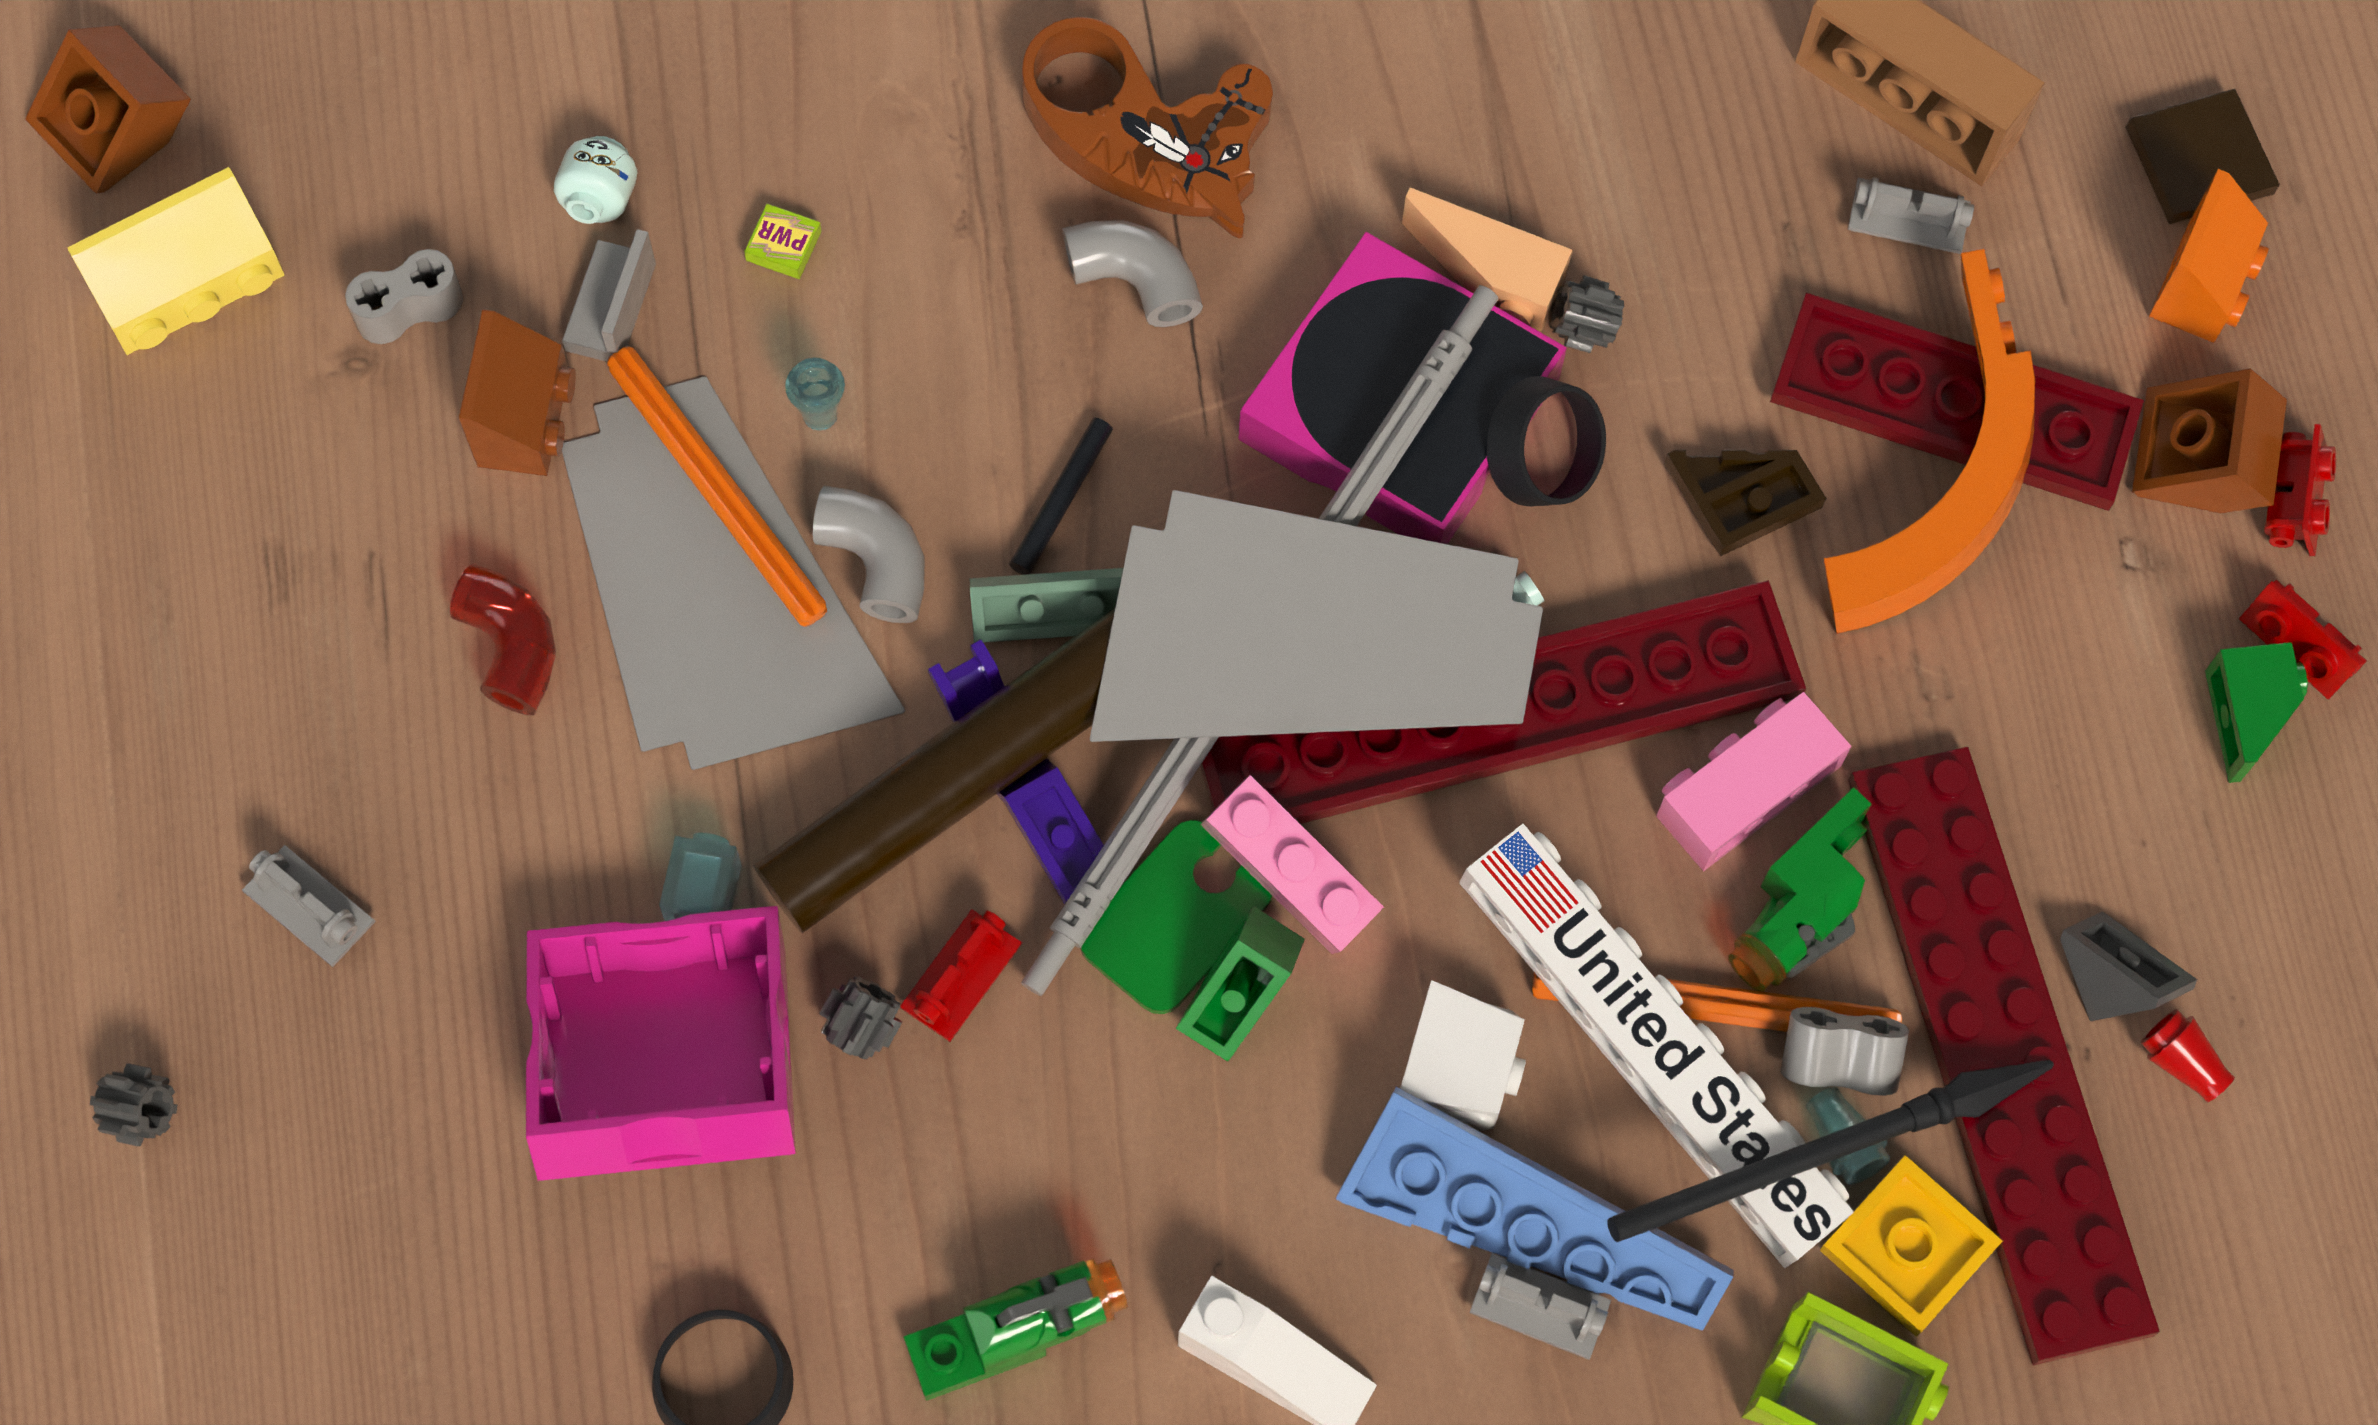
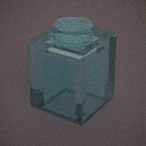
M695 833L692 839L675 836L659 904L665 921L689 914L732 910L742 867L736 846L729 845L727 839L711 833Z

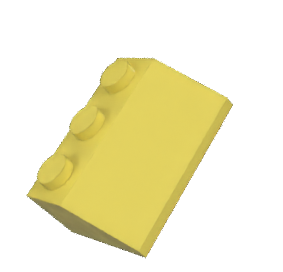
M229 167L67 247L126 355L139 349L155 347L163 342L168 334L192 322L206 321L216 315L221 307L245 295L259 294L269 288L273 281L284 276V272L268 238Z

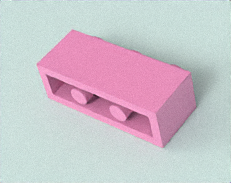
M1804 692L1788 704L1782 698L1774 701L1756 717L1754 723L1757 727L1741 739L1736 733L1729 735L1709 753L1710 763L1695 774L1690 768L1681 771L1662 789L1661 792L1665 796L1656 817L1703 871L1842 766L1851 745Z
M1251 775L1243 780L1200 824L1331 954L1341 952L1384 908Z

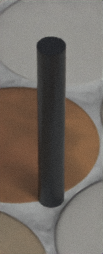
M1092 418L1009 563L1010 567L1016 572L1026 575L1031 574L1113 431L1111 425L1100 418Z

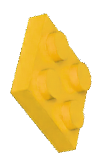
M1905 1155L1819 1251L1917 1337L2001 1244L2002 1240Z

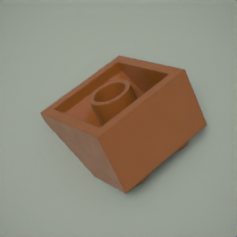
M120 25L69 29L25 120L75 173L98 194L105 193L170 142L191 98Z
M483 309L459 414V420L477 467L548 476L551 456H560L562 452L565 427L564 422L559 421L562 403H571L573 399L576 381L575 369L568 367L561 344L495 311Z
M2251 368L2147 387L2132 492L2141 498L2216 513H2227L2274 505L2287 399Z

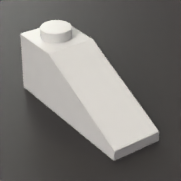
M1213 1276L1208 1280L1179 1330L1178 1347L1313 1425H1355L1377 1386L1269 1308Z

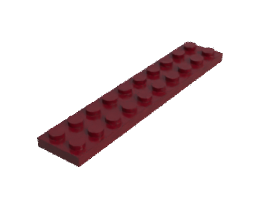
M1767 580L1539 637L1522 724L1218 737L1200 767L1213 811L1243 780L1251 775L1299 824L1769 706L1780 698L1785 702L1796 698L1802 692L1805 693L1806 686L1770 582Z
M1969 748L1954 749L1852 772L1848 779L1850 788L1854 787L1871 803L1861 823L1867 828L1865 832L1944 1086L1949 1084L1961 1072L2051 1060L2054 1063L2052 1069L1981 1116L1955 1117L1989 1228L2002 1240L1996 1250L2033 1366L2154 1337L2160 1330Z

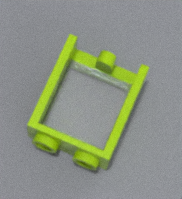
M1807 1292L1792 1306L1741 1418L1763 1425H1922L1925 1418L1930 1421L1935 1419L1946 1399L1949 1386L1941 1383V1380L1949 1364Z

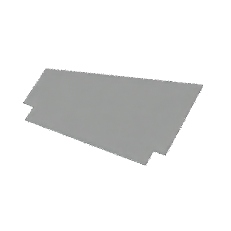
M707 377L666 386L664 389L826 601L827 613L808 627L801 626L630 398L624 397L594 406L600 433L564 442L562 454L641 751L645 752L683 742L692 770L905 712L904 707Z
M1173 490L1163 531L1136 525L1131 527L1090 741L1104 742L1522 724L1543 608L1512 600L1519 562L1517 558Z

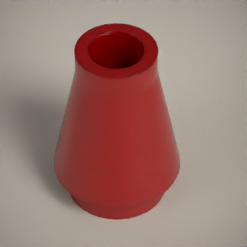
M2178 1009L2171 1011L2157 1022L2140 1042L2150 1052L2147 1056L2148 1060L2197 1092L2207 1103L2223 1093L2235 1079L2224 1066L2193 1016L2186 1018Z

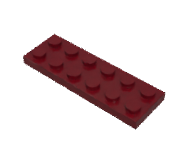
M1806 293L1770 402L1966 465L1976 445L1982 426L1985 393L1976 346ZM2033 365L2035 378L2034 435L2030 460L2023 484L2109 511L2115 502L2144 400Z

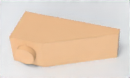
M1410 187L1405 198L1403 226L1463 288L1473 294L1480 285L1491 289L1499 298L1494 306L1542 333L1551 312L1552 304L1558 294L1557 291L1563 285L1566 278L1572 249Z

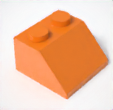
M2220 169L2216 171L2187 224L2149 314L2151 318L2212 343L2216 341L2225 324L2236 327L2250 297V295L2241 292L2245 278L2256 279L2269 251L2268 247L2260 245L2268 222L2228 172Z

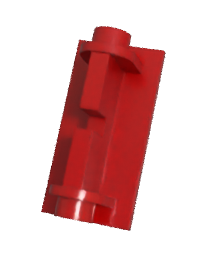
M2321 424L2314 425L2313 440H2306V436L2299 432H2286L2282 435L2276 487H2293V492H2275L2274 505L2268 506L2264 532L2270 536L2269 543L2275 547L2288 548L2293 546L2294 540H2305L2309 556H2316L2318 535L2328 534L2330 503L2328 499H2323L2324 483L2333 482L2336 474L2335 446H2327Z
M2278 580L2271 581L2239 617V620L2267 645L2292 642L2296 662H2301L2304 665L2307 681L2329 700L2367 662L2359 654L2362 647L2358 644L2355 646L2331 623L2323 627L2315 619L2320 614L2293 590L2295 587L2289 583L2285 587Z
M971 909L902 1002L900 1009L951 1042L1020 948L1022 942L1003 930L1006 923L993 912L986 910L983 915H980Z

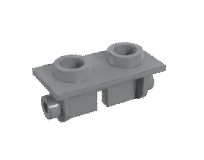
M1872 177V180L1858 178L1848 230L1961 254L1966 227L1970 226L1974 204H1971V201L1964 200V196L1958 195L1957 198L1881 183L1879 178Z
M286 845L279 852L272 855L267 850L259 852L249 865V869L255 873L254 878L242 891L331 967H334L375 923L372 917Z
M1492 1253L1469 1313L1590 1360L1597 1338L1600 1336L1606 1321L1611 1300L1534 1269H1527L1507 1262L1506 1258Z

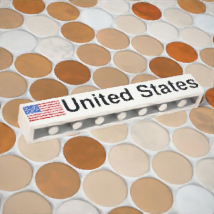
M1521 824L1466 868L1459 882L1460 885L1709 1180L1805 1144L1802 1136L1791 1124L1785 1120H1781L1778 1123L1762 1103L1766 1100L1765 1095L1757 1083L1745 1072L1741 1071L1736 1074L1721 1056L1724 1048L1717 1036L1702 1023L1695 1026L1680 1008L1683 1000L1676 988L1662 975L1654 977L1639 960L1642 952L1630 934L1621 927H1617L1614 930L1598 912L1601 909V903L1590 887L1579 879L1573 882L1558 865L1561 857L1546 836L1540 832H1536L1533 835L1524 824ZM1816 1167L1728 1200L1784 1268L1801 1258L1854 1213L1845 1202L1849 1199V1195L1843 1184L1830 1171L1823 1169L1820 1172Z

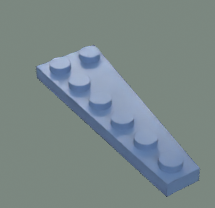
M1395 1087L1336 1196V1200L1346 1205L1411 1227L1413 1224L1447 1236L1446 1240L1468 1248L1473 1245L1507 1258V1262L1527 1269L1532 1266L1566 1278L1569 1284L1597 1294L1606 1293L1612 1295L1620 1302L1701 1331L1704 1330L1734 1277L1733 1269L1658 1228L1621 1242H1615L1609 1232L1607 1219L1626 1211L1398 1087Z

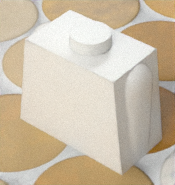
M1431 980L1400 1089L1477 1131L1494 1129L1504 1094L1517 1095L1526 1060L1515 1057L1525 1019L1520 1018L1518 1014L1509 1009L1484 1003Z

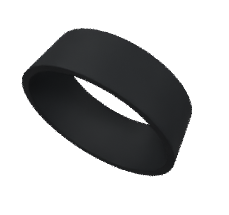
M1542 376L1523 379L1513 385L1503 395L1494 410L1487 434V460L1492 478L1506 498L1522 506L1562 505L1579 499L1595 482L1601 470L1606 451L1605 423L1595 400L1581 388ZM1561 392L1568 400L1575 416L1577 446L1572 466L1566 478L1554 492L1547 496L1534 485L1528 474L1524 455L1525 437L1530 420L1540 404L1551 395Z
M711 1310L686 1319L667 1336L658 1352L652 1380L654 1404L664 1425H687L671 1411L664 1399L660 1384V1370L664 1358L671 1346L685 1332L701 1323L716 1319H734L747 1322L759 1330L769 1342L777 1365L775 1389L764 1410L746 1425H778L792 1397L793 1369L784 1344L770 1328L743 1313L730 1310Z

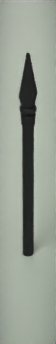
M2051 1060L1961 1072L1945 1087L1932 1088L1927 1094L1903 1103L1900 1108L1607 1219L1609 1232L1615 1242H1621L1909 1131L1917 1132L1938 1124H1948L1954 1117H1979L2052 1069L2054 1063Z

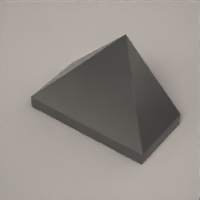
M2103 911L2064 929L2060 941L2090 1021L2155 1009L2195 988L2197 982L2195 977Z

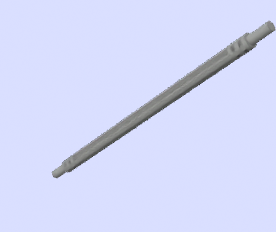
M1478 286L1451 329L1441 331L1319 519L1353 526L1358 525L1471 353L1472 347L1469 343L1499 299L1495 292L1485 286ZM1218 737L1173 739L1050 926L1054 933L1022 980L1021 984L1042 997L1074 946L1082 947Z

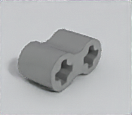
M431 249L417 251L409 256L403 265L394 270L361 273L353 278L347 286L345 294L346 303L357 330L364 339L376 344H386L395 341L402 336L407 328L416 323L446 321L456 315L463 301L462 289L452 262L447 255L438 250ZM432 284H437L435 287L427 288ZM382 305L381 308L372 310L374 307Z
M1816 1007L1796 1008L1790 1014L1780 1072L1786 1079L1804 1086H1836L1870 1095H1892L1898 1092L1909 1029L1899 1021L1882 1016H1848Z

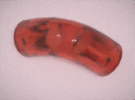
M473 563L463 571L456 584L451 599L450 614L451 618L455 621L489 634L494 642V659L480 686V691L491 701L506 709L523 715H535L548 689L556 658L551 619L532 592L499 572Z

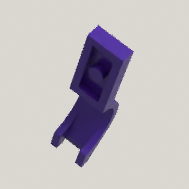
M982 640L970 646L974 657L945 673L939 663L928 669V673L953 723L1004 687L999 669ZM1046 758L997 793V795L1005 803L1065 905L1104 845L1058 767Z

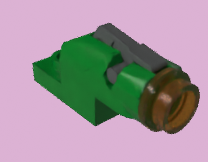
M1854 787L1769 868L1760 886L1771 898L1755 922L1734 941L1735 950L1728 956L1729 963L1734 971L1755 990L1762 992L1769 985H1780L1786 977L1793 978L1818 959L1850 939L1855 933L1856 928L1852 913L1857 908L1865 879L1842 855L1848 852L1867 831V828L1861 822L1868 812L1871 803Z
M1094 1259L1083 1260L1053 1271L1047 1276L1021 1283L998 1295L963 1307L964 1314L903 1337L925 1400L928 1401L1046 1357V1348L1081 1336L1090 1331L1091 1328L1115 1320L1114 1313L1128 1308V1303L1111 1259L1096 1264Z

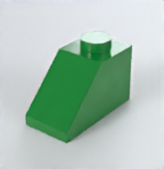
M2292 642L2220 649L2205 670L2229 783L2242 781L2307 694L2308 681L2306 670L2301 662H2296Z
M1252 906L1220 952L1178 1022L1176 1029L1228 1062L1291 975L1305 938L1255 906Z

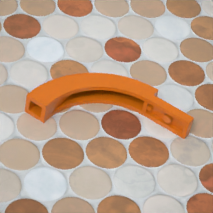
M1985 249L1961 253V279L1985 393L1983 421L1976 445L1954 485L1919 520L1880 543L1858 551L1824 558L1827 586L1837 634L1868 627L1897 616L1924 602L1950 584L1975 561L1992 541L2009 515L2021 489L2030 460L2034 435L2035 378L2031 350L2016 353L2011 321L2000 322L1996 304L2005 303L2004 286L2000 269L1988 268Z

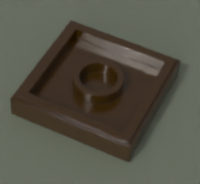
M2235 88L2131 117L2127 123L2126 130L2169 224L2192 217L2218 169L2228 172L2251 201L2274 195L2280 186Z

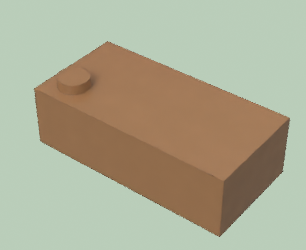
M1817 0L1813 5L1795 63L1980 186L1986 183L2020 140L2045 82L1920 0Z

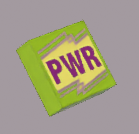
M766 204L744 251L746 261L800 280L822 232L820 222Z

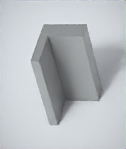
M637 229L630 248L601 240L597 241L562 340L566 352L607 362L612 354L628 346L656 266L648 232Z

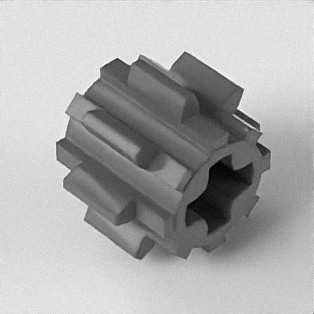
M1583 275L1580 284L1566 281L1565 286H1560L1551 307L1552 312L1549 326L1553 329L1552 333L1559 334V337L1565 339L1564 346L1591 353L1593 345L1607 348L1608 343L1614 342L1623 320L1624 301L1620 300L1621 296L1615 295V291L1608 290V282Z
M854 976L853 979H849L846 985L842 984L839 989L833 988L819 1012L821 1016L827 1019L821 1029V1033L826 1035V1040L830 1044H834L843 1052L858 1056L861 1059H868L869 1056H873L875 1051L880 1052L883 1046L889 1048L902 1024V1021L895 1017L901 1004L896 1001V996L880 987L879 984Z
M126 1064L124 1072L106 1074L96 1083L99 1087L95 1096L90 1098V1105L94 1106L95 1112L92 1118L96 1124H99L98 1131L116 1136L117 1142L134 1146H141L144 1138H155V1135L161 1136L162 1133H166L171 1127L169 1122L172 1115L177 1114L178 1106L174 1104L172 1095L175 1091L172 1086L168 1085L169 1079L152 1075L151 1068L135 1064Z

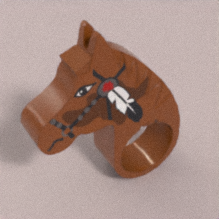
M1073 17L1048 25L1033 38L1025 52L1022 65L1024 106L1040 138L1061 162L1085 180L1111 194L1165 213L1189 217H1209L1236 238L1243 237L1245 218L1241 203L1253 192L1255 174L1249 170V152L1257 138L1268 125L1273 96L1270 79L1261 69L1251 64L1235 65L1222 74L1214 93H1201L1177 106L1168 107L1160 100L1127 39L1111 25L1092 18ZM1070 53H1089L1109 62L1121 76L1123 86L1112 100V107L1106 104L1101 108L1092 110L1094 115L1089 116L1087 112L1068 111L1054 105L1044 97L1036 81L1042 70L1054 59Z

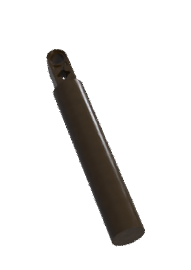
M1115 608L753 865L772 897L802 934L1093 725Z

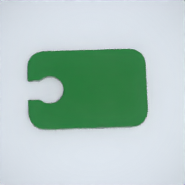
M1189 820L1181 822L1164 838L1119 888L1080 948L1084 958L1141 1007L1154 1014L1170 1013L1179 1007L1207 976L1220 952L1252 906L1264 912L1272 900V895L1242 865L1236 871V877L1231 887L1223 892H1206L1197 885L1193 876L1196 865L1202 859L1213 856L1222 846L1200 825L1201 821Z

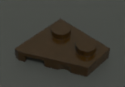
M1674 450L1667 453L1664 462L1720 557L1823 508L1827 499L1797 450H1768L1762 454H1753L1746 450H1722L1720 456H1686V450Z

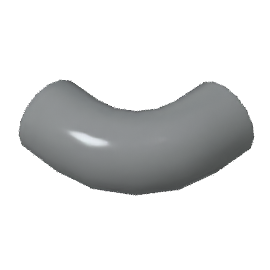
M1126 220L1090 221L1062 228L1068 262L1076 285L1103 278H1119L1128 281L1137 289L1148 324L1154 327L1176 326L1195 318L1202 311L1203 305L1196 280L1182 253L1155 229Z
M823 486L818 496L814 514V544L845 549L856 553L862 559L866 567V580L859 607L863 612L877 619L893 623H912L916 621L924 592L925 556L912 526L885 501L854 490Z

